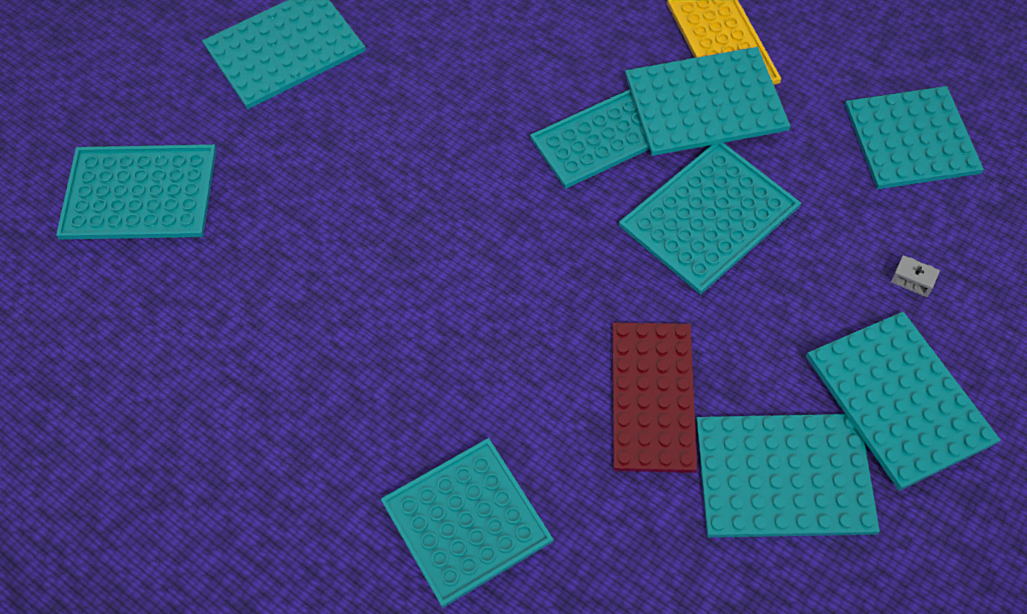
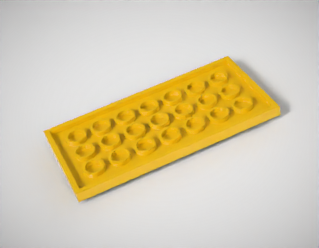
M667 0V5L694 58L758 47L773 85L781 82L780 75L738 0Z

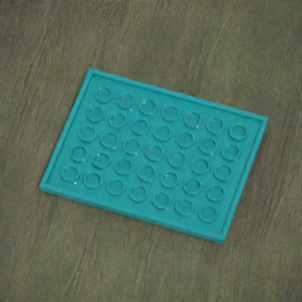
M287 0L202 40L203 45L247 110L366 51L364 44L330 0Z
M758 47L625 71V76L652 156L789 131L790 129L789 121Z
M719 143L711 145L619 222V227L701 295L800 207L801 202L726 144Z
M216 146L76 147L57 229V238L61 240L203 237L217 151Z
M904 312L812 350L806 355L808 361L899 491L996 445L1000 441V438Z
M846 414L697 417L696 425L707 538L875 535L880 532L865 442Z

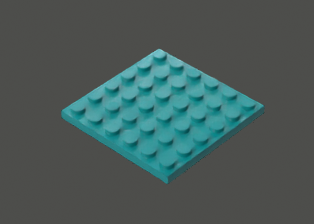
M947 86L848 100L845 102V108L876 189L982 174L983 166Z
M489 438L381 498V502L442 608L553 542L549 531Z

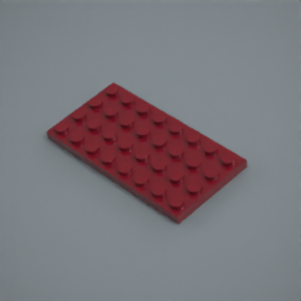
M613 323L614 471L697 472L691 324Z

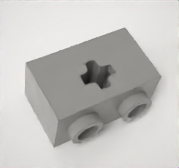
M903 255L891 283L928 297L940 270Z

